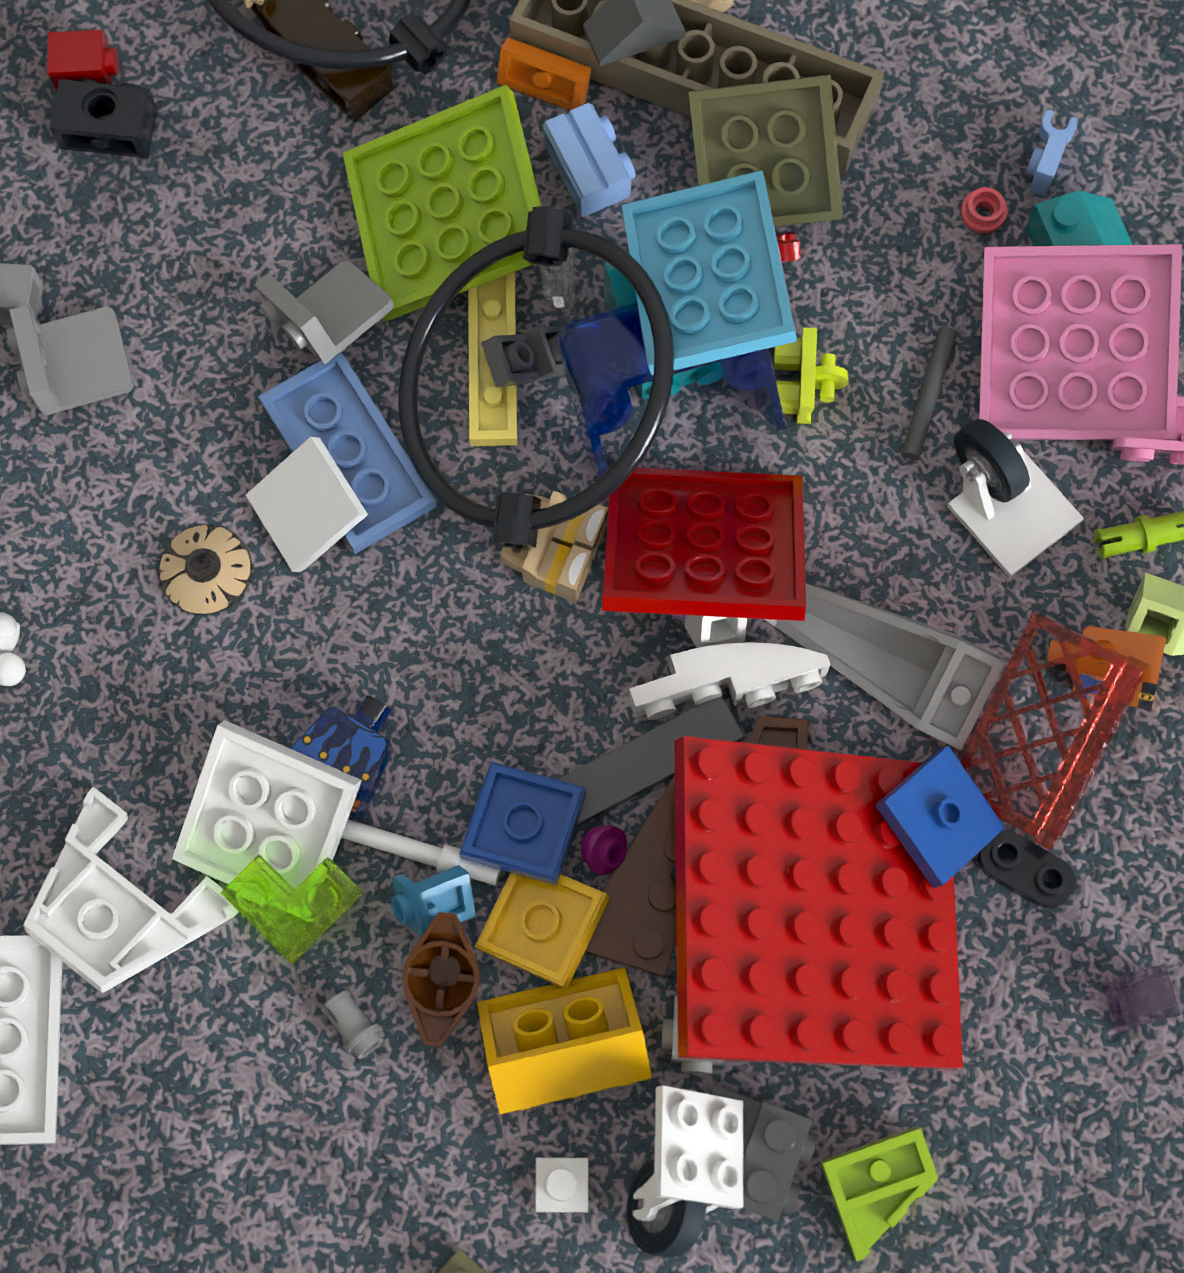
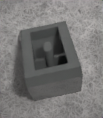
M608 0L583 23V30L599 67L684 38L686 34L671 0Z

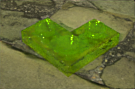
M260 854L221 892L291 964L364 893L329 857L321 862L294 889Z

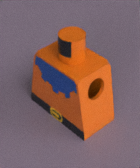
M1092 626L1084 627L1080 645L1051 639L1046 668L1073 673V692L1151 711L1166 637Z

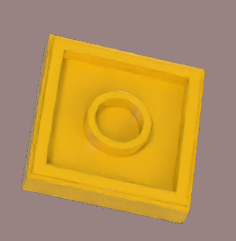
M510 873L474 947L491 957L567 990L610 897L602 891L560 874L558 884L555 886Z

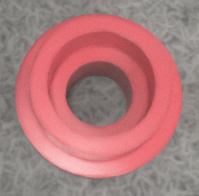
M984 187L972 191L965 197L960 213L962 221L969 229L977 233L986 234L998 230L1004 224L1008 209L1003 196L998 191ZM984 207L990 210L992 215L989 217L981 216L975 210Z

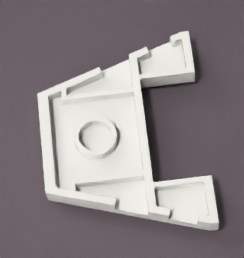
M92 787L83 801L84 807L76 823L72 824L65 838L66 844L54 868L51 867L23 925L25 932L98 991L104 993L237 915L242 908L241 902L206 876L178 908L170 914L100 859L96 854L128 820V816L124 810L96 788Z

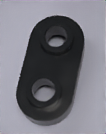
M1002 830L978 852L980 868L987 877L1039 907H1058L1065 903L1075 890V874L1067 862L1013 831ZM1007 847L1011 849L1014 854V861L1011 863L1002 862L997 854L998 848ZM1049 872L1057 877L1059 884L1056 889H1050L1044 885L1042 881L1044 873Z

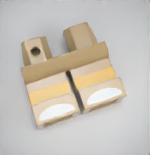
M554 490L550 499L531 495L541 499L540 509L567 500L563 494ZM598 504L588 512L570 521L538 529L536 548L516 550L503 547L500 554L501 562L521 572L523 582L577 603L592 566V560L594 561L606 531L609 508Z

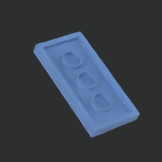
M342 352L337 354L328 363L323 364L319 361L258 396L262 406L292 453L309 437L321 439L368 515L344 535L354 554L437 507L436 499L421 480L411 460Z

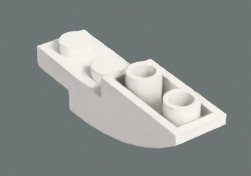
M745 642L700 647L670 655L669 669L672 675L629 688V701L635 718L647 715L648 720H656L676 711L675 705L693 700L695 705H700L706 701L721 697L723 695L721 690L728 688L734 706L746 702L748 708H755L773 701L776 698L774 694L776 692L793 687L795 693H801L821 685V678L827 675L830 661L826 654L805 648L774 643Z

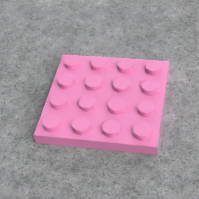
M1182 244L985 247L979 419L990 422L1002 433H1010L1012 435L1011 440L1112 441L1115 437H1134L1176 441Z

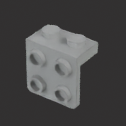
M350 261L340 262L297 298L269 273L254 284L265 300L259 307L276 328L283 325L282 328L286 335L300 350L306 347L323 364L328 363L337 354L341 353L371 326L378 323L394 307L391 297Z
M28 305L9 310L13 328L6 330L8 341L14 356H20L23 370L17 371L19 386L25 399L32 397L44 416L126 394L133 389L134 382L117 316L112 308L102 307L39 324Z

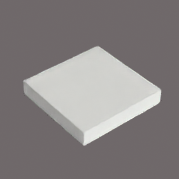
M309 437L246 494V497L292 572L305 570L368 515L327 448L318 437Z

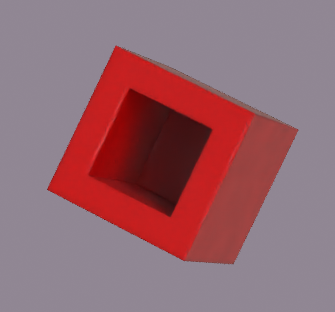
M103 30L48 32L47 73L56 92L60 79L76 81L80 78H87L99 84L111 85L112 76L119 74L118 53L115 47H109Z

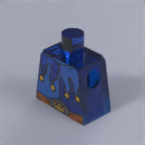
M369 695L365 697L353 717L334 706L328 707L290 747V749L362 780L349 814L359 822H362L365 818L394 752L391 742L378 733L392 711L385 704Z

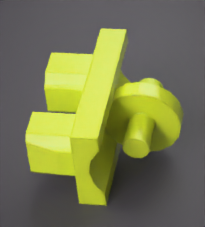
M803 327L801 338H797V342L774 347L773 369L798 371V382H773L771 411L797 414V424H811V412L814 411L815 388L820 389L821 401L832 402L834 401L835 390L846 387L849 383L848 371L842 367L835 366L836 356L834 354H823L821 366H816L817 328Z

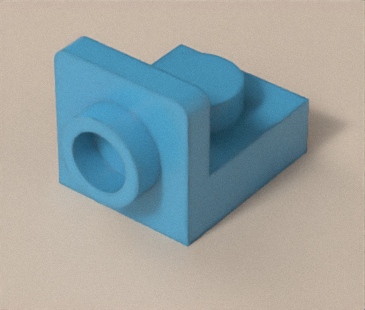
M459 865L417 883L412 882L403 874L392 877L395 896L391 898L393 913L400 924L407 925L419 936L424 934L440 911L456 913L460 922L476 916L469 872Z

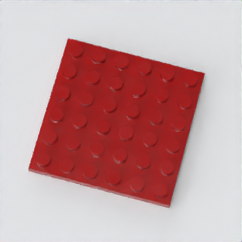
M688 736L674 740L678 1058L944 1070L963 1068L954 876L944 885L933 888L875 806L876 803L919 767L922 762Z

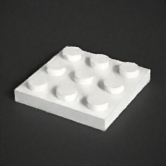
M223 721L217 725L172 859L308 919L315 911L362 780L228 721Z

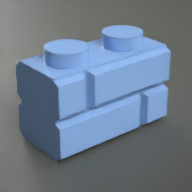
M587 103L570 110L566 115L563 113L544 122L542 125L543 144L581 217H585L631 196V179L635 178L634 167L626 152L618 154L612 143L616 141L615 132L606 115L599 117L593 105Z

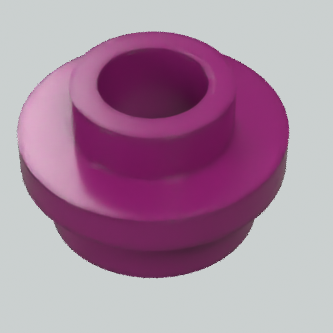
M614 825L593 827L585 835L581 844L582 859L587 863L590 870L600 875L613 872L623 863L627 854V837L622 829Z

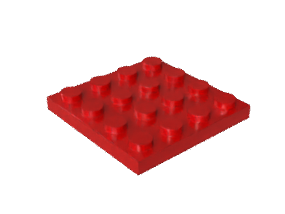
M637 467L626 481L609 496L602 611L805 621L806 580L802 476Z

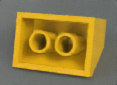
M625 967L572 979L567 990L551 984L477 1002L487 1065L500 1114L526 1110L546 1103L576 1098L584 1094L652 1079L643 1030Z

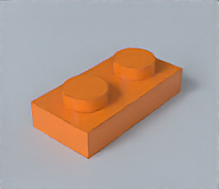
M508 37L500 50L497 84L507 85L513 90L562 108L573 110L584 105L586 102L591 67Z

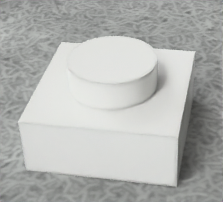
M536 1158V1212H588V1158Z

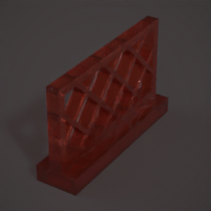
M1037 612L1032 614L960 760L967 773L972 766L985 762L989 763L997 789L982 793V795L998 818L1034 836L1033 842L1050 851L1060 842L1149 664L1133 656L1126 657ZM1039 628L1057 636L1064 655L1063 657L1041 664L1037 663L1031 643ZM1068 642L1083 650L1072 654ZM1093 654L1111 663L1103 682L1083 687L1074 659ZM1026 655L1029 668L1018 671ZM1066 662L1076 690L1049 698L1040 670ZM1032 673L1041 701L1016 709L1009 688L1015 678ZM1098 690L1090 706L1086 694ZM1078 696L1085 718L1080 727L1061 732L1052 704ZM1004 700L1008 712L996 715ZM1044 707L1053 735L1027 742L1018 715ZM1010 718L1019 745L994 753L988 736L991 724ZM1076 735L1068 750L1064 738ZM1056 741L1063 762L1058 771L1039 776L1030 749ZM982 745L986 756L975 759ZM1022 751L1031 779L1006 786L997 759ZM1053 780L1045 794L1042 782ZM1034 786L1040 807L1033 821L1014 811L1009 792ZM1000 795L1003 805L990 798Z

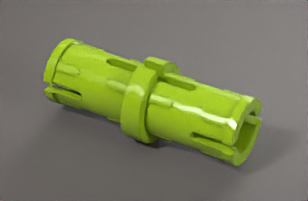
M1184 509L1180 512L1150 518L1148 515H1141L1135 517L1132 523L1095 529L1093 533L1095 544L1110 540L1115 541L1114 543L1096 548L1099 558L1103 560L1111 556L1141 550L1145 554L1154 552L1158 545L1184 540V527H1176V525L1184 524Z

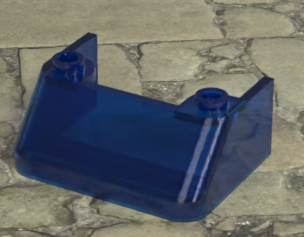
M638 303L573 321L562 330L558 340V348L586 456L598 478L608 471L600 435L617 431L629 420L632 412V403L628 388L653 380V375H651L647 364ZM767 349L674 370V374H678L720 361L723 375L730 385L741 391L753 390L759 412L777 431L786 429L772 360Z

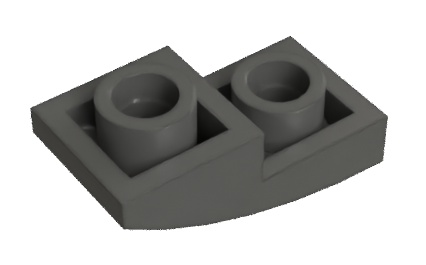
M568 325L537 327L526 334L493 336L481 343L496 388L551 379L582 369L577 355V346L570 334Z

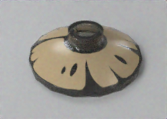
M203 524L187 528L170 540L161 554L157 573L161 590L172 605L188 614L207 616L223 612L240 601L250 586L253 563L250 550L239 535L223 526ZM207 558L211 561L210 566L205 571H196L194 569L195 563L199 559Z

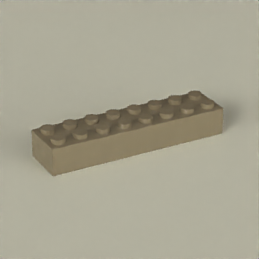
M519 0L509 20L512 39L591 67L590 80L690 118L688 92L831 75L839 173L843 176L846 175L878 103L884 73L691 0H671L685 29L686 34L684 38L599 67L585 35L583 23L608 0Z

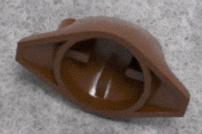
M438 912L404 964L402 978L404 993L423 1044L426 1046H443L472 1004L478 991L479 968L461 922L457 914L453 912Z

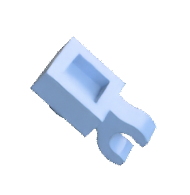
M1050 109L1045 112L1039 126V135L1045 143V149L1035 147L1026 170V174L1034 176L1028 192L1043 197L1047 196L1065 146L1071 141L1077 127V118L1071 117L1065 129L1059 130L1054 128L1051 124L1054 111Z

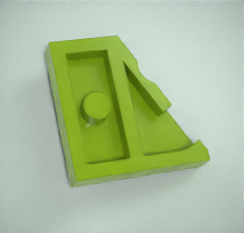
M918 1126L820 1161L853 1258L857 1262L868 1256L872 1245L890 1226L894 1228L907 1214L908 1207L916 1198L922 1197L939 1179L924 1135Z

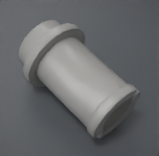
M348 990L340 992L322 1007L321 1012L328 1017L346 1041L347 1046L345 1050L348 1054L355 1053L358 1059H361L382 1043L383 1038L379 1034L381 1027L379 1024L372 1025L352 999Z

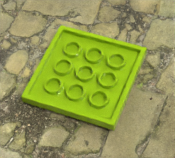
M507 85L343 152L369 278L383 289L394 302L393 309L382 317L384 321H389L425 307L438 287L460 264L494 241L525 231L528 212L532 211L533 207L541 206L514 93ZM524 251L518 252L486 268L474 277L459 293L533 264L523 259Z

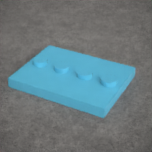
M762 170L622 205L629 254L644 268L653 280L669 316L674 343V370L797 342ZM636 292L647 364L651 375H653V336L644 305Z

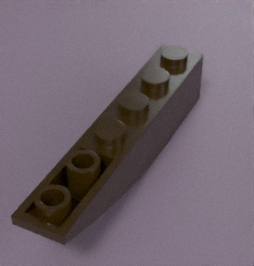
M265 0L261 6L254 2L250 7L266 30L287 40L330 50L355 51L370 49L363 42L360 32L349 20L345 19L342 22L333 14V10L327 0ZM291 61L354 123L394 90L391 75L393 70L392 64L368 69L347 70L314 67Z

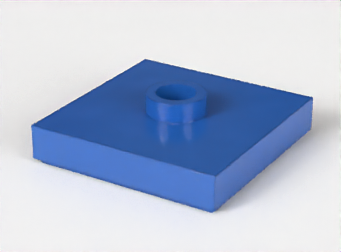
M949 746L938 749L875 804L933 888L944 885L1005 828Z
M490 762L459 853L461 859L557 886L587 794L586 787Z

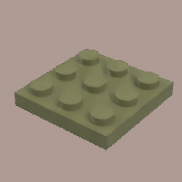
M831 75L688 92L699 186L762 170L774 226L841 220L844 218Z

